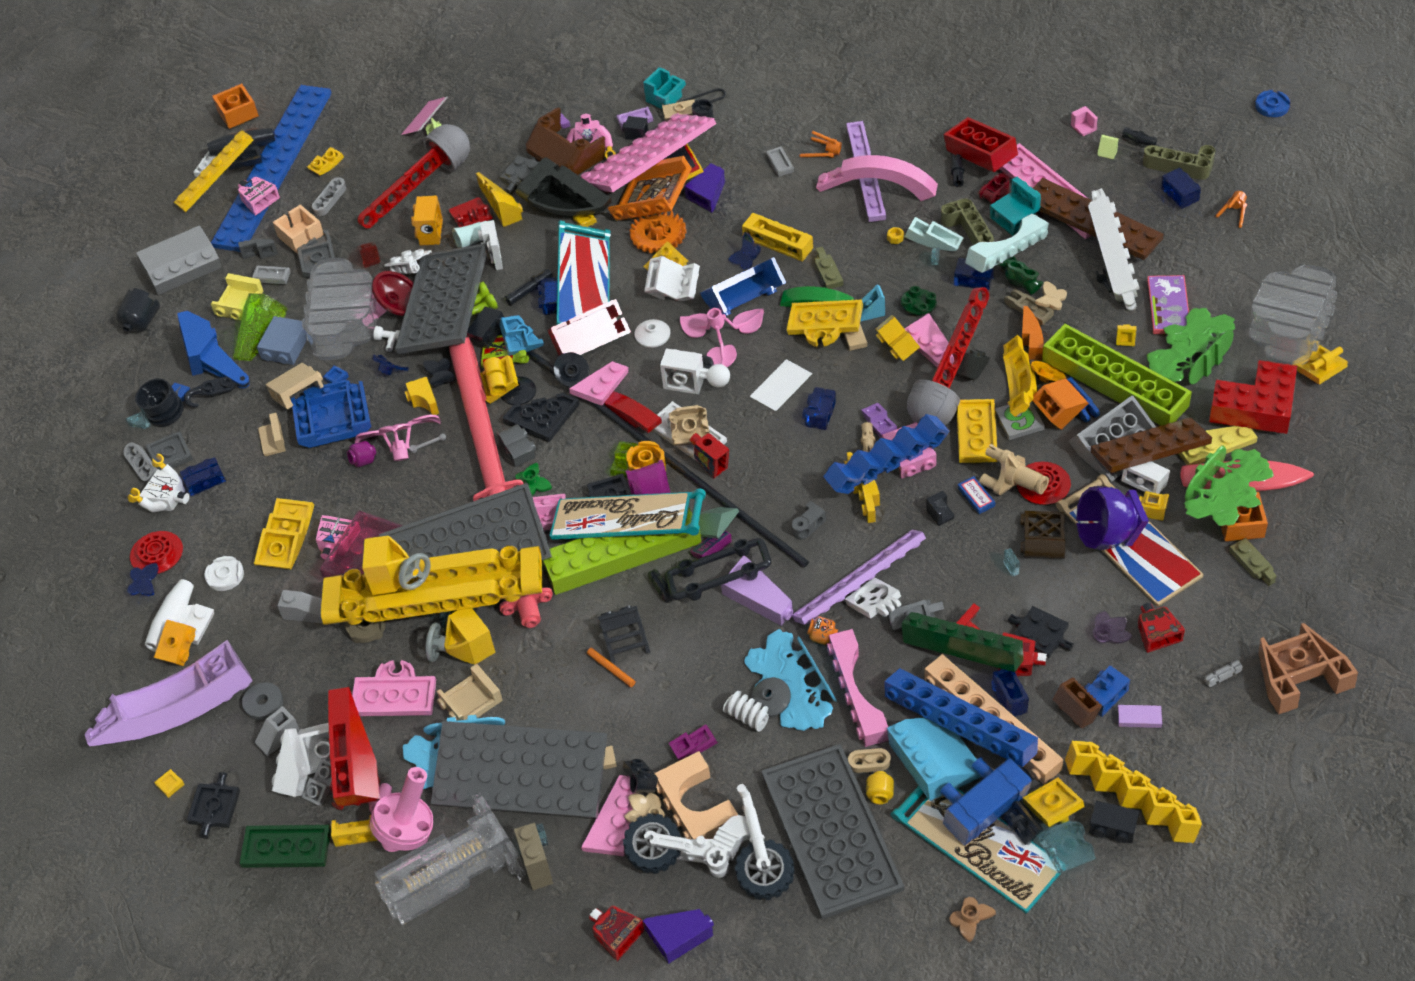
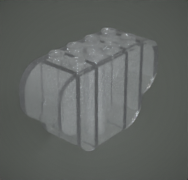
M327 258L317 262L311 269L310 279L307 280L308 292L305 294L307 305H304L305 318L302 319V327L305 329L306 338L310 343L314 356L321 360H338L346 357L352 352L354 345L369 342L374 337V329L377 326L379 303L372 293V276L366 270L353 269L350 261L344 258Z
M1303 265L1294 269L1292 273L1278 271L1265 277L1252 304L1249 337L1255 344L1266 347L1265 353L1268 359L1275 363L1298 366L1306 364L1313 351L1317 352L1320 342L1318 340L1323 339L1324 327H1328L1330 322L1329 316H1333L1335 311L1333 302L1336 301L1338 293L1335 291L1337 281L1335 274L1323 267Z

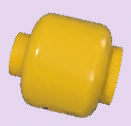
M876 771L867 777V798L874 804H886L894 795L893 778L884 771Z

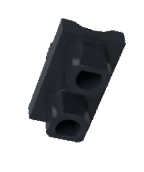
M1014 801L1012 807L1002 815L1008 823V828L1011 831H1015L1025 845H1029L1043 831L1040 824L1036 823L1027 808L1023 807L1019 801Z

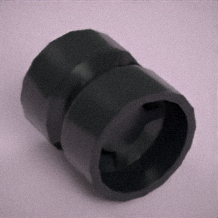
M699 99L692 104L693 116L714 118L713 103L711 101Z

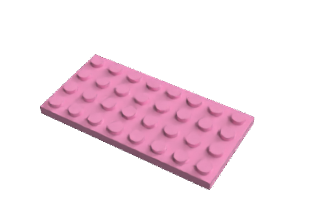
M676 113L668 121L658 124L656 129L647 131L644 137L635 139L630 146L621 148L618 154L609 156L604 163L595 165L592 171L583 173L581 178L599 190L614 192L716 125L714 118L706 116L700 117Z

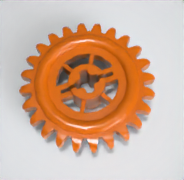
M671 211L669 216L667 212H664L663 215L657 213V215H646L645 218L639 217V222L634 219V224H631L630 239L633 245L637 246L638 249H642L643 252L649 251V253H657L667 241L674 248H677V244L682 243L686 234V225L683 219H679L678 214L674 217L673 211Z

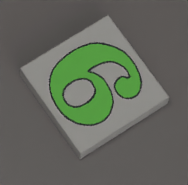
M1030 402V407L1025 412L1020 413L1016 417L1010 413L1009 405L995 408V415L1008 440L1044 430V424L1032 402Z

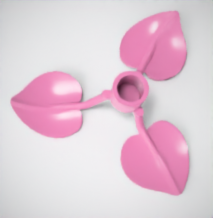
M712 308L707 314L700 313L691 316H681L680 323L685 334L692 338L702 337L705 335L706 329L709 330L711 327L716 329L720 347L712 348L707 353V356L713 359L714 365L722 364L728 367L735 361L737 352L733 345L723 346L719 329L723 327L724 320L734 329L739 328L741 333H753L762 324L764 310L762 308L740 313L733 319L732 323L725 314L722 315L720 309Z
M425 415L408 421V423L381 427L377 431L363 432L356 435L355 443L372 436H383L390 448V452L393 453L394 461L409 459L407 449L410 448L411 426L425 422L441 424L440 418L437 415ZM407 429L405 443L403 440L398 439L397 430ZM393 431L395 442H392L393 446L386 435L387 432Z

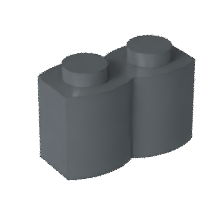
M518 424L497 433L501 446L515 467L535 458V444L532 440L529 441L527 439L528 434L524 428L521 429Z

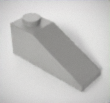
M282 591L278 609L284 620L323 623L321 618V598L299 591Z

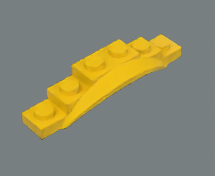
M1018 335L1003 345V358L1010 397L1008 405L1010 406V413L1015 417L1030 407L1033 395L1037 392L1035 371L1029 364V355L1023 350V341Z

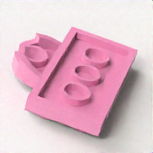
M394 660L385 664L381 663L375 677H355L352 696L359 715H432L436 687L435 676L416 677L411 663L403 660L400 662L402 670L399 673H392L395 669Z

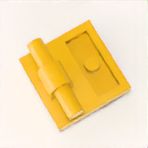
M1319 345L1293 361L1292 365L1297 366L1298 372L1320 385L1347 368V361L1338 356L1343 353V349L1340 346L1330 351Z

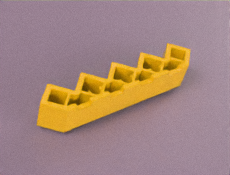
M1071 741L1065 757L1069 774L1090 776L1095 791L1116 792L1120 806L1142 809L1147 825L1168 826L1173 842H1195L1202 826L1195 807L1190 804L1185 806L1177 801L1176 795L1163 787L1159 789L1150 783L1151 779L1137 770L1132 772L1124 767L1125 763L1112 754L1105 755L1098 750L1099 746L1093 742Z

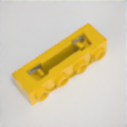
M752 213L742 225L744 239L803 262L813 249V236L761 215ZM758 234V235L760 236V238L763 237V240H761V239H759V238H757V237H754V236ZM788 247H791V250L796 249L797 253L789 251Z

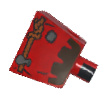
M1145 603L1141 606L1142 614L1139 615L1138 629L1147 653L1183 641L1185 629L1167 607L1154 609L1151 603Z

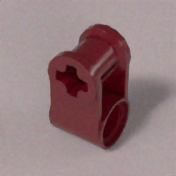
M1003 173L997 174L980 189L979 198L986 199L990 204H993L1009 193V176Z

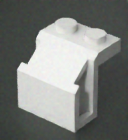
M663 256L651 258L644 292L663 300L665 296L677 301L694 299L700 266L695 263L682 266Z

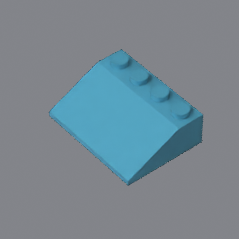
M927 718L905 719L887 728L889 745L929 801L942 796L943 794L940 791L948 783H951L957 789L981 777L971 768L977 759L959 735Z

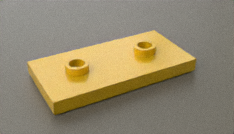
M994 399L960 400L957 407L959 463L998 462V460L985 454L990 444L997 447Z

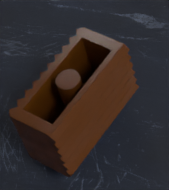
M1075 678L1063 682L1053 698L1059 708L1065 711L1073 719V722L1081 728L1093 723L1102 707V704H1099V701H1096V698H1093V695H1090V692H1087Z

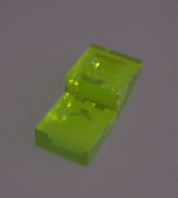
M619 441L615 450V459L610 469V476L623 473L624 477L627 478L626 471L628 470L626 455L632 446L633 448L637 446V443Z

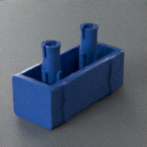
M978 758L971 768L983 780L963 796L951 783L946 784L941 789L940 793L952 804L946 809L943 824L964 846L973 839H976L982 831L1012 807L1014 801H1020L1028 794L1032 780L1011 758L1007 759L994 771L982 758Z

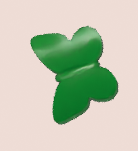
M538 463L530 465L524 472H519L515 476L516 480H522L524 484L528 483L532 496L536 490L545 492L552 489L551 483L547 479L540 477Z

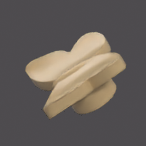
M1045 281L1043 285L1044 296L1037 299L1035 304L1049 307L1052 310H1061V301L1066 299L1067 292L1064 289L1057 290L1055 285Z

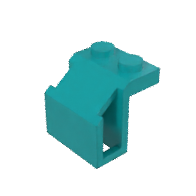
M1015 177L1012 179L1011 193L990 205V218L1014 236L1019 232L1021 220L1030 214L1038 212L1040 209L1041 194L1019 177Z

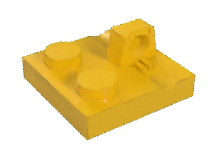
M1059 778L1023 797L1024 804L1048 827L1057 822H1060L1062 825L1069 821V815L1084 807L1083 800Z

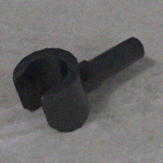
M1103 269V274H1099L1096 271L1097 282L1103 283L1108 292L1111 293L1113 290L1107 280V270Z

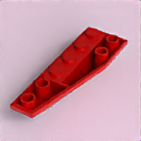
M350 688L328 690L329 747L333 799L338 807L379 801L377 760Z

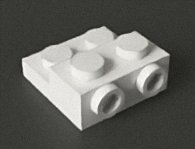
M494 220L481 222V230H478L480 241L483 240L481 244L486 243L488 247L487 259L491 260V264L495 263L496 270L503 269Z

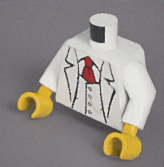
M157 454L156 458L160 462L152 459L151 463L154 467H160L161 470L157 469L141 494L137 488H132L131 494L127 498L131 503L139 502L140 506L150 512L172 511L178 502L186 504L189 500V494L185 493L183 481L176 471L168 464L165 465L163 463L164 457L161 454Z

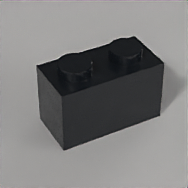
M486 306L483 308L467 331V336L472 344L486 349L491 346L501 333L500 321L504 317L502 311Z
M1096 800L1089 833L1100 838L1107 837L1115 839L1120 843L1132 844L1139 811Z

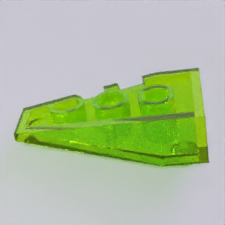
M248 294L241 318L234 360L252 361L258 353L257 346L273 317L284 318L287 312L286 306L266 294Z

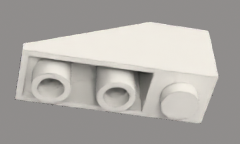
M285 729L280 740L282 744L281 750L276 759V773L272 778V791L296 797L303 795L308 773L297 729Z

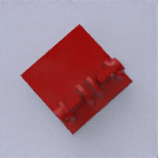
M480 197L448 209L459 227L493 219L489 212L488 204L484 205Z

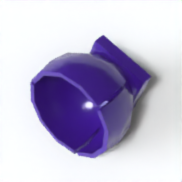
M1104 486L1089 487L1082 493L1077 505L1076 521L1098 522L1076 523L1080 539L1086 547L1093 549H1112L1124 542L1125 546H1132L1149 522L1136 490H1128L1124 495L1115 488Z

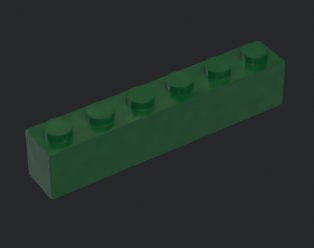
M910 612L901 623L903 643L1015 672L1024 661L1023 641L914 612Z

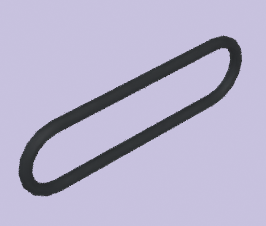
M716 88L678 102L691 100L714 91H722L724 93L723 96L710 100L715 102L723 99L726 96V92L724 89Z

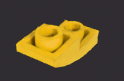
M330 147L322 157L317 155L307 168L318 175H323L334 168L344 156L341 152Z

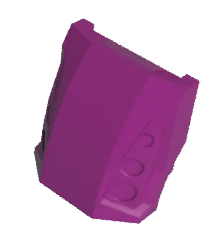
M662 460L639 469L626 471L631 495L671 493Z

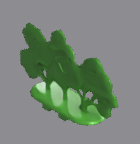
M1207 308L1192 309L1185 317L1187 320L1186 326L1173 324L1163 327L1165 333L1168 334L1166 341L1172 345V348L1148 353L1149 368L1174 382L1181 381L1184 378L1183 370L1191 368L1188 375L1190 384L1197 383L1203 376L1208 377L1211 373V368L1223 361V356L1232 344L1233 330L1235 329L1233 322L1235 319L1225 314L1212 318ZM1209 342H1214L1208 349H1206L1208 347ZM1197 352H1202L1203 354L1193 363L1192 356ZM1185 362L1189 363V365L1177 366V363Z
M1224 445L1220 446L1214 454L1209 453L1206 456L1205 464H1199L1196 468L1195 476L1190 481L1186 490V502L1184 503L1187 509L1186 514L1197 519L1212 515L1213 520L1219 526L1235 524L1240 516L1237 510L1238 506L1252 508L1262 505L1259 498L1255 496L1257 494L1255 488L1250 487L1249 482L1264 481L1274 476L1272 469L1269 468L1267 459L1260 457L1261 454L1256 449L1250 451L1234 449L1231 452L1232 460L1223 463L1226 456ZM1232 464H1240V467L1230 468L1228 467V465L1232 466ZM1220 467L1224 468L1226 473L1224 477L1218 479L1213 477ZM1211 480V488L1203 489L1204 486Z

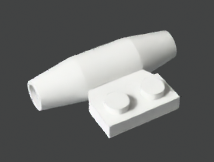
M184 579L179 580L165 597L151 623L145 641V646L148 649L156 652L166 619L196 628L195 639L192 643L199 644L215 613L214 609L199 604L188 605L194 587L191 582Z

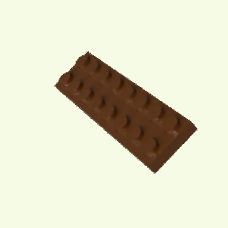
M1042 177L1033 187L1034 190L1041 194L1039 211L1097 238L1088 207L1092 200ZM1118 212L1113 213L1115 218H1119L1121 227L1118 228L1119 233L1123 232L1126 243H1123V248H1128L1129 254L1145 260L1163 240L1164 234Z

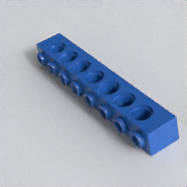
M901 668L885 680V697L912 710L1005 759L1011 758L1021 767H1024L1037 754L1038 737Z

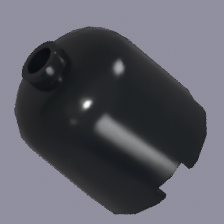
M133 288L132 291L129 289L116 313V319L121 328L126 332L138 333L144 331L160 308L158 300L155 299L153 301L148 297L149 293L141 289Z

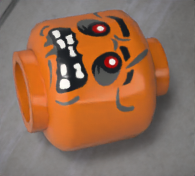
M818 616L815 620H811L807 634L810 635L811 641L826 645L830 643L829 635L837 633L838 629H835V622L833 620Z

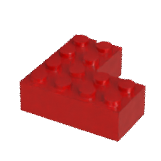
M1259 360L1254 385L1216 380L1209 422L1287 434L1291 418L1297 366Z

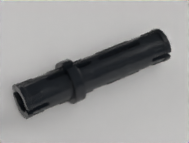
M546 268L538 275H533L528 282L506 295L505 300L512 306L530 292L541 288L545 282L552 279V272Z

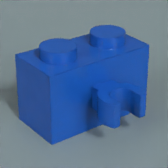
M1109 666L1105 671L1101 670L1092 684L1088 683L1084 687L1087 692H1090V695H1093V698H1096V701H1099V704H1102L1098 715L1103 717L1128 692L1130 679L1112 666Z

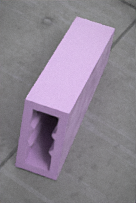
M743 556L730 573L741 570L745 563L751 561ZM758 571V576L754 580H747L742 577L721 585L722 595L780 626L786 620H789L793 614L792 600L761 571Z

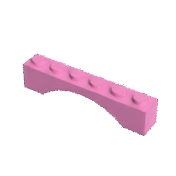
M853 629L829 635L830 643L826 644L829 656L833 655L834 657L832 663L835 672L839 671V684L841 689L845 688V701L847 706L851 705L852 710L850 714L853 723L857 722L858 727L856 731L859 740L863 739L865 747L889 741L888 725L883 712L865 700L854 682L853 671L859 657V648Z

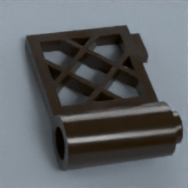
M1025 511V514H1021V525H1024V542L1020 544V554H1024V558L1065 559L1064 512ZM1029 518H1038L1039 521L1034 524ZM1051 518L1060 519V521L1056 524H1053L1049 520ZM1046 524L1050 528L1044 531L1040 526ZM1035 530L1040 535L1029 536V533ZM1055 531L1060 537H1052L1049 534Z

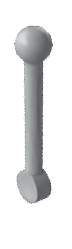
M442 433L439 437L417 446L411 445L409 450L411 453H415L419 448L439 440L444 441L446 435Z

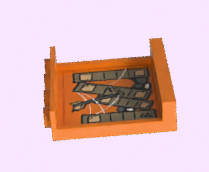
M684 156L661 160L632 179L619 205L610 206L607 209L616 221L672 211L692 168Z

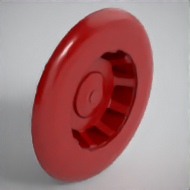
M1042 461L1025 466L1049 478L1048 486L1042 494L1017 484L1019 493L1026 500L1035 504L1049 505L1066 497L1070 491L1071 480L1068 473L1059 465Z
M168 531L149 533L134 544L130 553V562L137 571L143 574L154 575L163 573L175 566L180 560L183 553L182 541L177 535Z

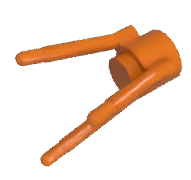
M812 131L813 135L824 140L811 137V140L825 144L828 153L800 154L799 157L833 158L834 154H840L842 142Z
M1235 191L1231 199L1216 214V218L1227 208H1241L1239 228H1242L1247 203H1245L1247 199L1246 194L1242 191Z

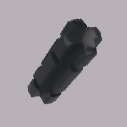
M653 569L649 571L648 578L653 582L658 593L662 595L664 602L672 601L673 599L670 597L667 584L659 576L658 570Z

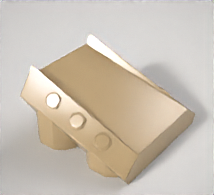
M694 405L676 408L669 413L672 440L675 446L692 444L689 439L695 433H698L701 437L710 433L706 408Z

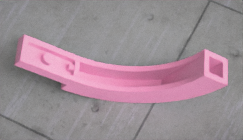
M866 155L843 160L842 167L821 174L816 188L819 192L854 179L879 178L895 182L907 188L920 201H924L936 195L938 184L926 172L908 162L887 156Z

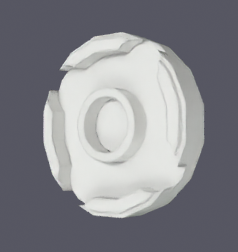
M223 556L213 560V563L206 567L204 575L210 588L216 591H226L234 588L241 582L244 570L242 564L236 558Z

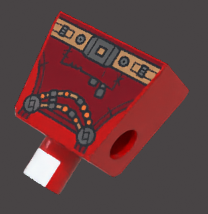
M611 906L605 914L596 908L589 916V919L595 923L592 928L594 937L616 961L625 954L645 931L643 920L615 906Z

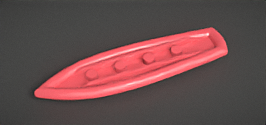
M1268 461L1269 468L1272 469L1274 476L1264 481L1249 482V486L1255 488L1256 491L1281 489L1302 483L1312 478L1314 473L1291 464ZM1199 464L1181 467L1180 478L1184 487H1188L1190 481L1195 476V471ZM1232 464V466L1228 465V467L1239 468L1240 464ZM1220 467L1213 477L1217 479L1224 477L1226 474L1224 468ZM1210 480L1203 489H1210L1212 481Z

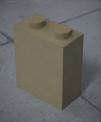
M535 823L514 829L532 890L554 884Z

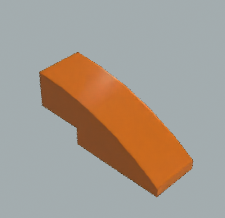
M1024 306L1023 346H1029V360H1042L1044 345L1042 330L1033 312L1028 306Z

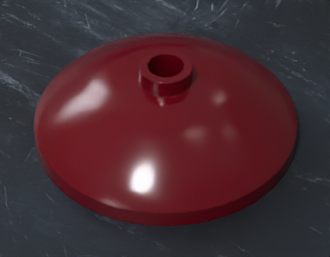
M384 271L377 274L373 279L372 293L379 305L395 315L405 316L414 283L400 273Z

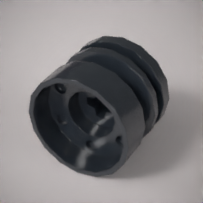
M156 378L147 381L138 389L135 395L137 406L149 419L150 423L156 427L171 425L181 417L184 411V404L181 398L165 379Z

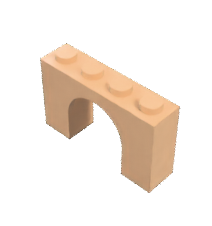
M699 751L655 773L658 777L656 792L658 794L662 793L665 807L668 811L672 810L674 813L673 819L677 827L681 826L684 830L682 832L684 838L697 839L698 836H703L705 839H713L719 827L723 826L731 817L738 815L730 800L700 812L689 810L681 803L683 794L689 788L710 778L709 767Z

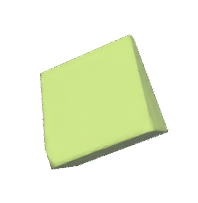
M1102 135L1098 156L1114 159L1119 139Z

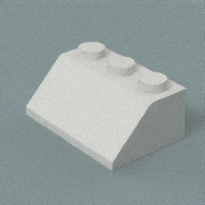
M329 723L301 729L298 732L308 774L316 773L321 759L330 761Z

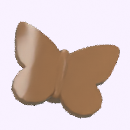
M968 897L964 900L961 911H955L951 914L950 924L953 927H960L961 935L966 941L971 942L976 933L977 923L980 920L993 917L996 911L985 904L978 905L975 898Z

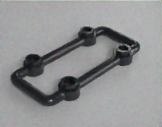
M754 538L749 541L739 539L732 547L693 561L690 559L680 561L677 567L671 568L665 573V581L670 597L673 600H681L688 597L690 600L696 601L701 598L703 591L742 577L747 580L756 579L758 571L764 570L771 565V557L763 539ZM759 547L763 562L757 564L754 562L745 563L741 570L702 584L690 583L685 587V590L677 592L673 576L681 574L684 577H690L697 567L733 554H737L740 557L747 556L750 548Z

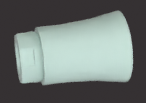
M481 222L452 229L453 238L458 248L468 247L481 242L478 230H481Z

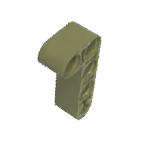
M1149 145L1144 149L1143 165L1149 169L1204 180L1209 177L1212 170L1215 148L1211 145H1203L1198 155Z
M960 199L944 204L941 207L942 225L951 227L961 224L973 245L979 242H994L992 233L970 199Z

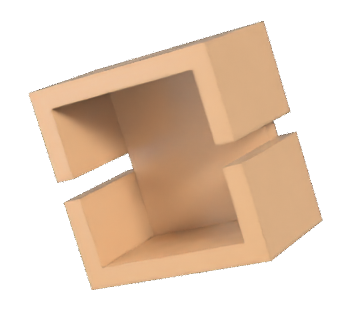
M301 205L288 212L292 228L287 215H283L273 222L277 237L296 253H298L297 248L308 243L312 238L318 239L324 235L320 221Z

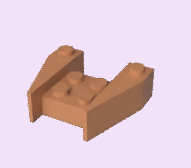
M1301 624L1298 636L1270 646L1264 637L1260 639L1258 654L1267 695L1278 714L1298 708L1300 691L1295 684L1323 675L1335 694L1355 688L1358 672L1348 657L1306 624Z

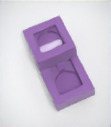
M879 403L862 409L865 419L873 424V430L880 438H882V434L897 429V426L888 418L887 411Z

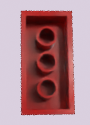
M969 117L944 133L948 152L955 155L960 154L962 158L992 172L997 171L1018 155L1015 137Z

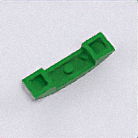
M804 286L784 290L780 306L791 307L792 303L854 300V298L829 288Z

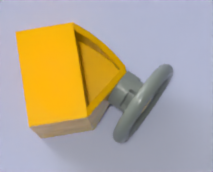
M389 536L365 539L362 569L372 595L396 592L399 586L405 590H413L418 588L428 577L431 563L426 554L417 553L409 557L403 548ZM420 559L425 564L423 572L419 568ZM420 577L416 582L407 584L411 578Z
M473 608L457 610L450 614L447 620L446 635H442L441 626L437 622L430 626L427 633L426 657L429 662L436 661L440 651L447 652L455 658L474 665L496 653L489 629Z

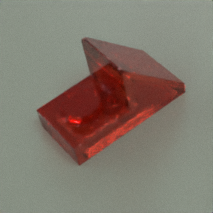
M373 241L357 246L365 268L381 262L376 244Z

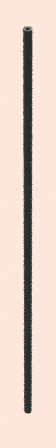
M533 350L526 352L530 358L554 375L553 365ZM588 401L640 442L651 441L604 404L601 406ZM664 451L667 463L701 489L705 490V492L726 508H737L739 510L737 516L800 565L806 567L809 564L806 558Z

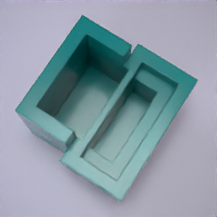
M661 67L643 82L646 102L662 109L663 105L676 103L682 97V89L686 86L685 80L674 75L670 76V71Z

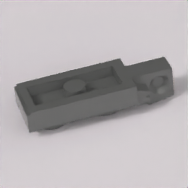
M925 599L895 608L887 616L891 629L895 630L902 628L901 623L910 612L935 617L934 612L942 610L944 607L942 601L931 604L930 599Z

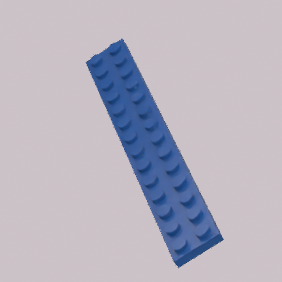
M300 85L274 131L275 141L266 145L261 154L262 163L255 164L246 180L247 182L254 177H258L276 185L277 190L279 189L331 95L330 89ZM238 194L211 242L213 248L241 252L238 242L251 240L268 207L255 216L242 202Z

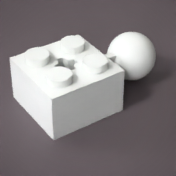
M666 348L660 364L663 389L699 394L704 379H707L712 386L717 388L725 386L730 380V371L726 366L715 364L709 369L703 368L702 354Z

